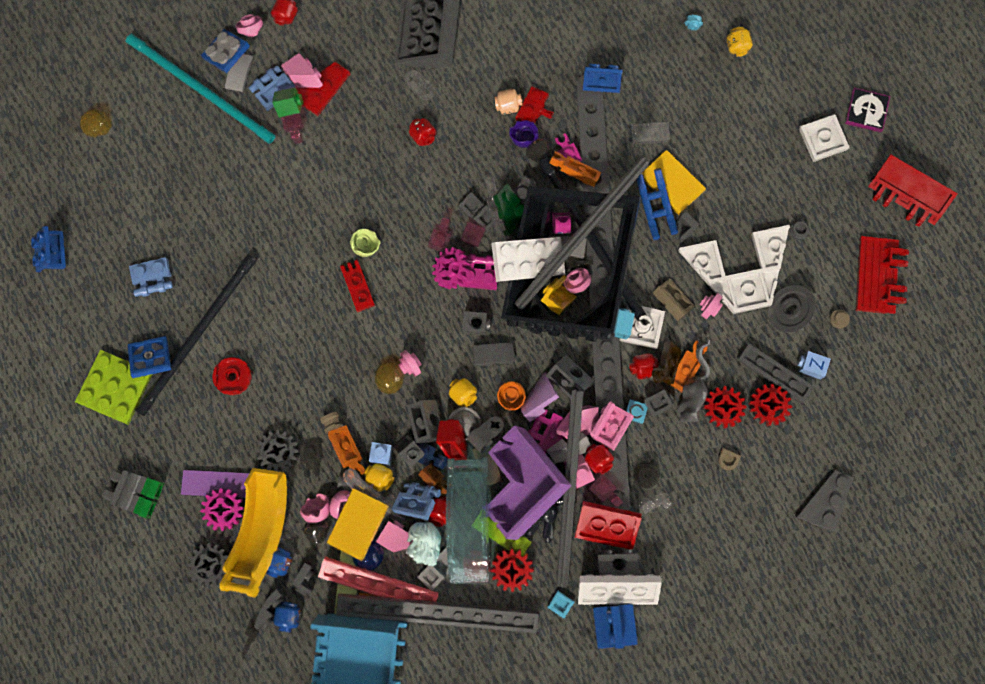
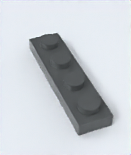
M751 344L746 346L738 358L739 362L775 386H781L782 391H787L788 395L800 403L806 401L814 386Z

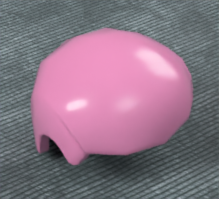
M342 490L332 497L329 505L331 516L336 519L339 518L349 498L350 491Z
M318 493L315 499L307 498L305 505L300 510L303 519L309 523L324 521L330 514L329 498L321 493Z

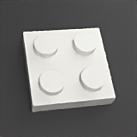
M835 114L799 128L813 162L850 148Z

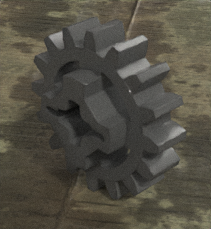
M276 430V434L269 431V437L263 435L264 441L257 443L261 448L256 449V452L260 453L257 460H263L261 466L265 467L268 465L267 470L271 471L274 468V471L279 472L280 468L283 471H287V465L293 467L291 461H297L298 459L294 455L300 452L295 449L299 444L292 442L294 436L288 437V432L286 431L281 435L280 430ZM278 438L286 440L287 443L280 444ZM276 447L282 449L279 451V455L273 454L276 451ZM287 452H290L289 457L286 460L285 457L287 455ZM275 458L278 464H272L268 459Z
M208 543L207 548L201 544L200 551L194 549L195 555L188 557L192 560L191 563L186 565L191 567L188 574L194 575L192 581L199 580V586H202L204 583L206 587H211V583L214 586L219 585L218 579L222 580L225 574L223 565L228 556L224 555L226 549L219 550L220 545L218 544L214 548L212 543ZM209 551L216 553L219 557H212ZM208 562H215L210 568H203ZM219 565H221V570L218 573L217 570L219 568ZM200 573H206L209 579L201 576Z

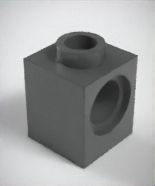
M464 311L462 332L464 334L486 335V330H490V319H487V313ZM473 320H480L482 325L478 328L471 325Z

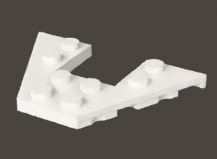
M790 225L757 231L751 234L760 269L725 276L716 240L681 247L678 251L714 293H719L723 296L721 301L733 314L769 307L773 302Z

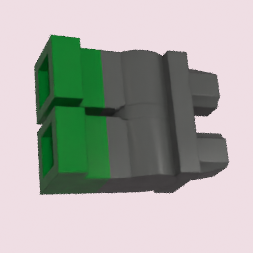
M113 470L110 480L118 482L116 489L106 487L102 497L110 501L109 504L150 519L157 502L138 494L158 500L165 483L130 471Z

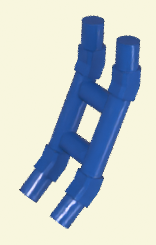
M661 168L654 170L658 191L647 192L643 174H640L636 179L653 240L660 238L655 218L666 216L671 235L678 233ZM661 198L663 209L652 211L650 200Z

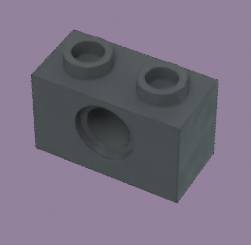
M567 355L560 359L546 375L570 399L572 390H580L584 393L594 382Z
M420 400L407 405L415 442L430 443L436 441L439 422L441 421L436 400Z
M633 549L621 550V554H613V550L601 551V555H596L598 576L609 574L614 576L629 574L639 576L638 553H633ZM616 558H619L623 563L620 570L613 568L612 563Z

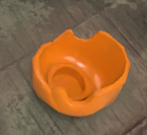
M505 382L498 389V403L506 410H518L525 403L526 390L518 382Z

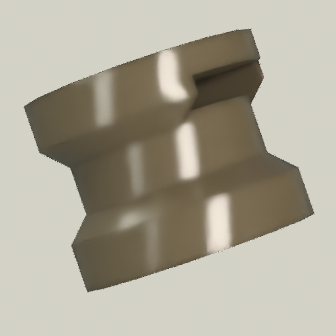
M332 412L320 418L321 423L325 426L324 431L326 434L329 431L343 427V423L338 419V412Z

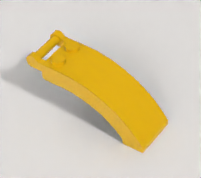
M252 468L244 482L246 498L241 527L235 544L223 565L225 574L219 587L221 591L228 592L231 590L245 593L249 597H256L259 593V586L271 564L273 553L277 550L286 512L287 480L284 472ZM233 578L251 582L248 586L233 583L232 580Z

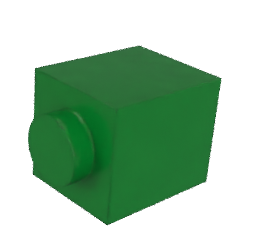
M296 87L275 91L272 103L278 116L284 117L300 113L303 98L301 94H298Z

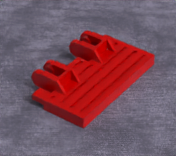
M892 154L888 156L868 186L876 190L882 184L872 199L874 201L879 200L886 187L892 190L883 202L882 206L887 207L894 196L899 194L894 202L907 210L910 209L905 217L908 221L913 218L919 207L924 209V212L916 221L915 225L918 227L922 225L930 213L932 215L927 221L935 226L958 194Z
M867 236L859 238L856 311L895 314L896 305H887L888 303H907V299L904 297L890 296L891 292H907V286L897 285L898 269L889 268V266H908V261L892 259V255H909L908 249L899 248V240Z

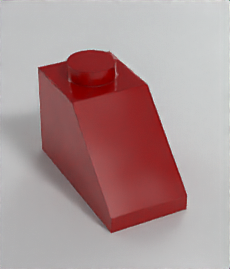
M454 419L440 421L436 442L448 460H467L465 432L460 422Z

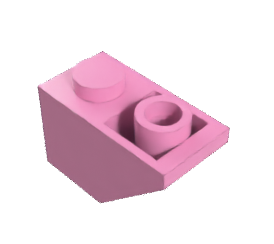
M297 54L281 65L287 77L296 88L323 86L319 79L321 78L319 71L316 68L312 69L313 66L308 58L304 59L300 54Z
M582 406L580 433L583 432L586 436L591 434L592 425L599 420L598 407ZM570 411L556 430L557 434L564 436L565 439H568Z
M394 520L393 523L388 521L376 542L392 552L407 549L413 540L407 542L408 532L403 529L405 526Z

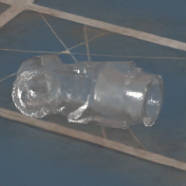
M659 491V494L643 499L638 506L641 512L646 515L660 505L664 509H668L672 506V501L669 500L671 497L667 493Z

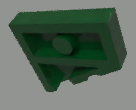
M507 183L502 185L493 195L499 219H503L506 230L503 233L505 236L510 235L521 223L524 209L523 203Z

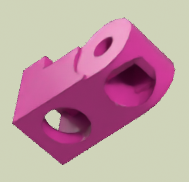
M552 213L553 232L555 234L571 233L570 213Z

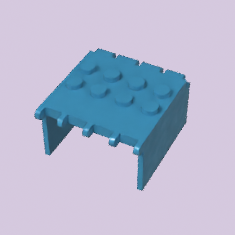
M327 613V615L318 614L312 622L311 628L325 634H319L316 638L315 652L322 653V655L316 654L314 657L313 672L320 673V675L314 674L312 676V684H401V680L394 679L395 665H403V660L396 659L397 645H405V640L398 639L399 627H407V622L336 616V614Z

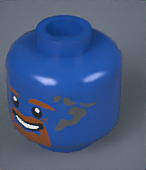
M277 547L266 574L277 578L278 575H286L292 563L291 553Z
M282 602L281 605L276 606L273 622L274 625L279 626V631L291 632V628L299 626L301 609L297 607V603Z

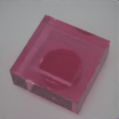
M468 222L461 241L479 247L486 230L483 227Z

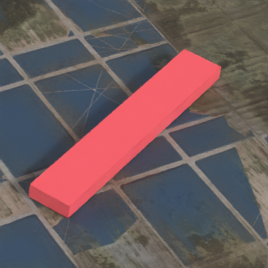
M328 557L324 558L318 576L379 597L436 602L439 595L438 592Z

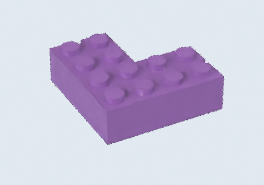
M514 425L503 437L508 442L499 441L488 452L510 480V483L484 510L493 522L498 523L496 526L506 539L518 540L572 485L525 428Z

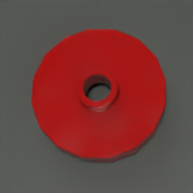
M228 357L221 360L215 366L212 378L215 387L226 395L234 396L241 394L248 388L251 383L252 374L246 362L240 358ZM235 373L236 378L234 380H230V375Z

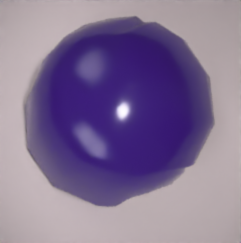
M528 120L517 121L509 129L511 140L520 148L532 146L539 137L538 128L533 122Z

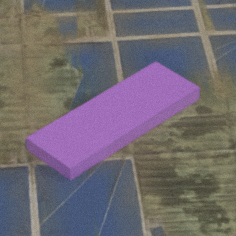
M183 470L181 495L213 496L212 490H217L219 493V489L224 488L225 493L228 489H232V495L238 493V498H246L244 482L249 473Z

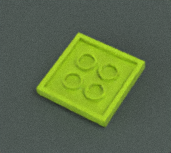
M100 350L75 402L129 425L153 374L132 378L128 361Z

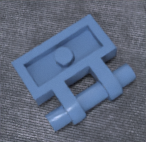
M278 66L268 69L264 76L260 79L256 78L253 84L248 87L252 93L258 89L260 90L255 96L267 111L273 107L272 100L275 91L295 87L285 73L279 77L277 76L281 72ZM272 79L273 81L265 87L264 84Z
M166 257L129 266L132 284H140V288L133 290L135 297L141 295L143 297L149 296L150 293L158 291L162 293L166 292V289L173 288L172 281H164V278L171 277ZM157 280V284L148 286L147 282Z
M416 482L405 483L404 490L407 493L399 492L392 510L394 513L428 520L435 505L434 500L430 498L433 496L440 497L441 490L435 489L434 486L430 485L426 487L420 486Z

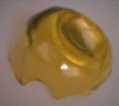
M91 109L81 116L80 128L87 136L97 138V136L106 135L109 132L111 119L106 113Z
M384 363L377 368L375 384L381 392L393 394L402 388L404 376L398 365Z

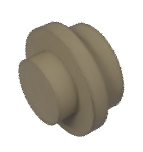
M839 309L831 313L830 323L833 327L842 329L849 324L850 318L846 311Z

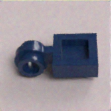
M417 443L418 447L425 454L417 462L428 466L430 461L433 460L434 466L442 470L444 467H447V458L439 454L437 457L433 456L436 448L425 443Z

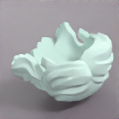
M416 522L409 529L407 542L412 540L413 542L408 546L406 554L412 557L418 564L423 562L425 565L435 566L440 553L441 534L433 523Z

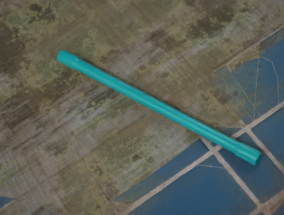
M131 33L127 36L126 43L142 52L252 130L268 144L273 142L276 135L253 121L150 48L134 34Z

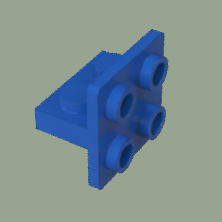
M589 64L588 67L584 68L583 91L620 93L623 70H619V66L608 65L604 69L600 68L599 64Z
M43 226L31 240V246L35 251L32 260L33 266L36 267V272H41L43 269H64L66 264L63 231L48 230V226Z
M632 604L593 608L597 647L599 649L611 647L619 649L624 648V646L637 645Z

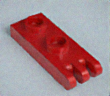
M358 259L354 260L355 268L352 267L351 262L347 263L349 270L346 271L344 265H340L358 313L374 307L375 304Z

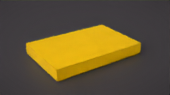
M667 150L641 173L643 174L644 181L654 191H658L654 170L661 168L671 208L678 215L706 190Z
M353 488L327 543L363 561L389 505Z

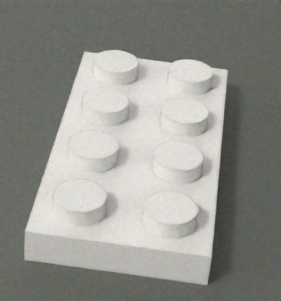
M561 237L491 243L496 282L536 278L561 250ZM564 263L553 276L566 275Z
M610 574L605 576H580L578 605L658 604L662 583L661 576L651 574L645 576H634L631 574L625 576Z

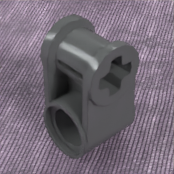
M491 417L481 426L474 429L469 434L467 440L480 453H484L503 437L504 422L499 417Z

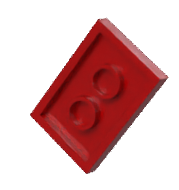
M583 501L575 538L633 549L642 514Z

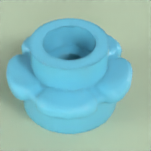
M689 15L685 25L690 30H698L703 25L701 22L702 18L698 15Z

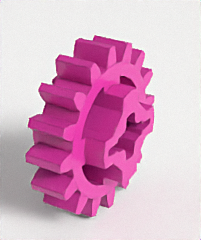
M454 247L451 250L446 248L445 253L440 252V258H435L437 264L432 266L436 268L432 274L436 276L434 281L439 282V286L451 289V287L457 289V284L463 285L462 280L468 279L466 273H469L470 270L467 269V266L471 263L466 261L469 257L464 254V251Z
M220 488L219 493L217 490H212L213 496L206 495L205 497L208 501L201 503L205 506V509L200 510V512L205 513L202 520L208 519L207 526L214 525L213 530H218L220 527L221 531H226V526L229 529H233V523L239 524L238 518L243 517V514L240 513V510L245 508L240 506L243 499L237 500L239 494L234 493L232 495V489H228L226 493L224 488ZM228 498L232 500L234 505L228 502ZM216 499V503L213 507H211L213 501ZM221 507L230 508V510L225 512L215 511V509ZM232 512H235L233 517L229 520V516L232 514ZM211 514L217 517V521L212 517Z

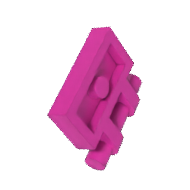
M467 255L469 258L466 261L471 263L467 268L470 272L466 273L468 279H463V285H459V287L497 290L495 270H491L492 265H494L492 256ZM475 263L486 264L485 269L474 268Z
M546 410V412L534 419V424L528 432L534 440L540 441L539 446L548 454L547 449L564 437L556 432L564 417L553 413L551 419L545 418L548 412ZM542 424L547 425L543 435L538 434Z

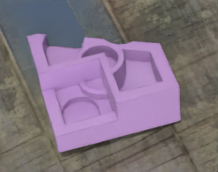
M546 372L542 374L527 396L524 405L520 407L524 417L530 422L546 412L544 407L559 398L552 381L546 377Z

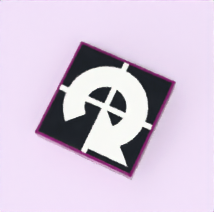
M853 88L845 124L882 132L890 96Z

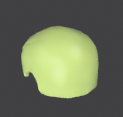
M364 228L358 229L352 234L350 245L355 254L361 257H368L377 252L380 240L374 231Z

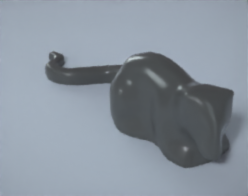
M707 339L706 343L699 345L696 349V358L703 371L700 376L692 377L683 386V398L677 409V412L682 415L680 422H698L700 409L708 394L707 387L703 381L710 375V368L702 356V351L704 347L710 345L711 340Z

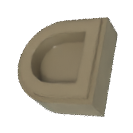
M723 447L718 457V464L723 470H733L737 467L741 455Z

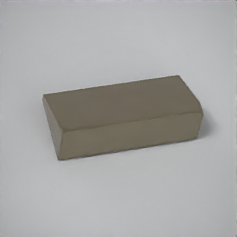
M670 278L653 292L677 321L695 307Z
M492 446L484 453H480L476 448L472 449L484 487L502 482L498 466L488 454Z

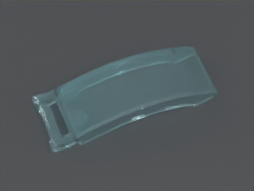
M482 457L481 460H455V458H448L446 540L450 584L490 583L488 457ZM481 467V472H455V468Z

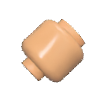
M515 89L499 91L497 96H495L497 111H500L501 114L518 112L519 105H522L521 94H517Z

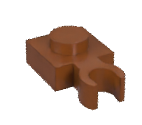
M432 463L418 474L426 484L441 490L442 496H445L453 488L451 484L443 480L445 476Z

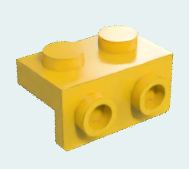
M565 275L560 279L556 278L552 284H549L544 289L543 294L545 295L541 300L552 312L558 315L577 297L573 293L568 292L562 285L567 278Z

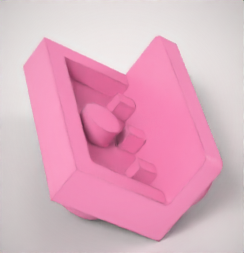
M610 401L601 410V417L598 422L592 425L590 435L595 441L615 450L634 417Z

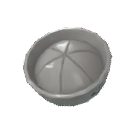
M468 407L457 408L448 418L460 422L465 432V440H467L469 434L474 429L481 426V419L478 413Z

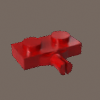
M532 86L516 116V120H528L535 124L541 115L551 119L554 112L544 108L545 102L549 97L548 93Z

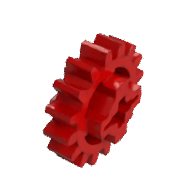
M765 384L762 386V390L757 388L755 390L756 394L750 396L754 400L748 402V405L753 406L749 412H755L753 419L760 418L759 424H763L766 421L767 426H771L772 422L775 426L779 425V421L785 422L784 416H790L787 409L792 408V405L788 404L792 399L785 397L788 392L784 391L782 393L781 386L774 389V384H770L769 388ZM767 393L764 400H759L762 394ZM770 401H771V404L775 406V407H773V408H771V409H770V406L766 404V403H768V402H770ZM782 410L777 417H774L776 411Z
M723 386L721 391L717 387L714 389L715 393L709 392L710 398L705 400L708 405L703 406V409L708 410L705 417L710 416L709 423L715 421V427H719L722 424L723 429H726L729 424L732 428L735 426V422H741L739 416H745V413L742 412L743 409L747 408V406L742 405L745 398L740 399L738 397L740 392L733 393V387L729 391H727L726 386ZM720 395L719 402L713 403L714 399ZM725 403V406L732 407V408H729L728 410L725 411L724 408H721V407H719V406H721V405H723V404ZM737 411L735 416L732 419H729L730 413Z
M511 547L510 552L503 549V555L497 553L496 557L498 560L492 561V564L496 567H491V572L495 573L492 579H498L497 586L503 584V590L505 591L510 587L511 592H514L515 587L521 591L522 584L528 586L527 579L532 580L533 575L530 573L534 572V567L530 566L533 562L532 559L527 560L528 553L522 555L520 548L517 552H514L513 547ZM508 558V561L505 564H501L503 560ZM516 558L520 559L524 564H520ZM511 562H513L515 570L513 577L510 570ZM520 575H524L520 580L516 581Z

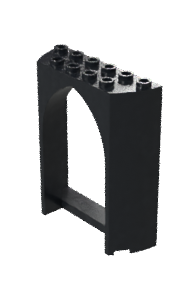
M528 186L517 240L548 238L552 223V213H554L556 202L599 206L608 194ZM622 195L612 206V208L623 209L611 275L604 294L591 310L572 321L560 322L550 314L545 304L541 301V289L524 309H519L515 305L516 300L535 278L508 281L501 318L507 321L506 325L527 329L535 334L548 332L549 335L556 337L563 334L571 339L585 337V340L596 342L597 339L607 341L613 339L640 205V196Z

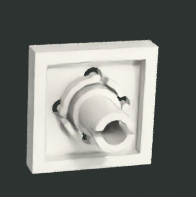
M642 306L647 315L641 316L639 321L634 317L633 324L635 323V326L632 327L631 336L627 340L619 338V341L657 349L665 311Z

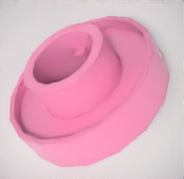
M253 14L245 15L237 22L236 29L239 34L253 37L258 34V31L263 26V21L260 16H254Z
M578 268L567 275L564 286L570 293L583 292L590 285L592 277L587 269Z
M719 293L715 296L711 294L710 297L706 295L699 304L702 306L701 311H703L701 316L705 319L710 315L715 317L723 306L720 303L723 296Z
M407 350L400 353L401 358L399 359L400 364H398L404 374H413L415 377L421 374L419 369L421 363L414 353L409 354Z

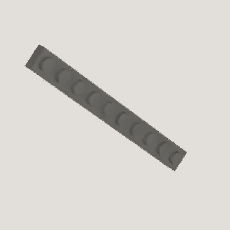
M339 593L336 616L537 633L539 612Z

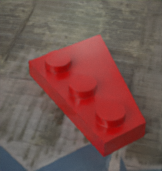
M336 62L319 72L321 75L319 79L323 86L296 88L298 94L302 95V106L316 116H319L351 75L347 69Z

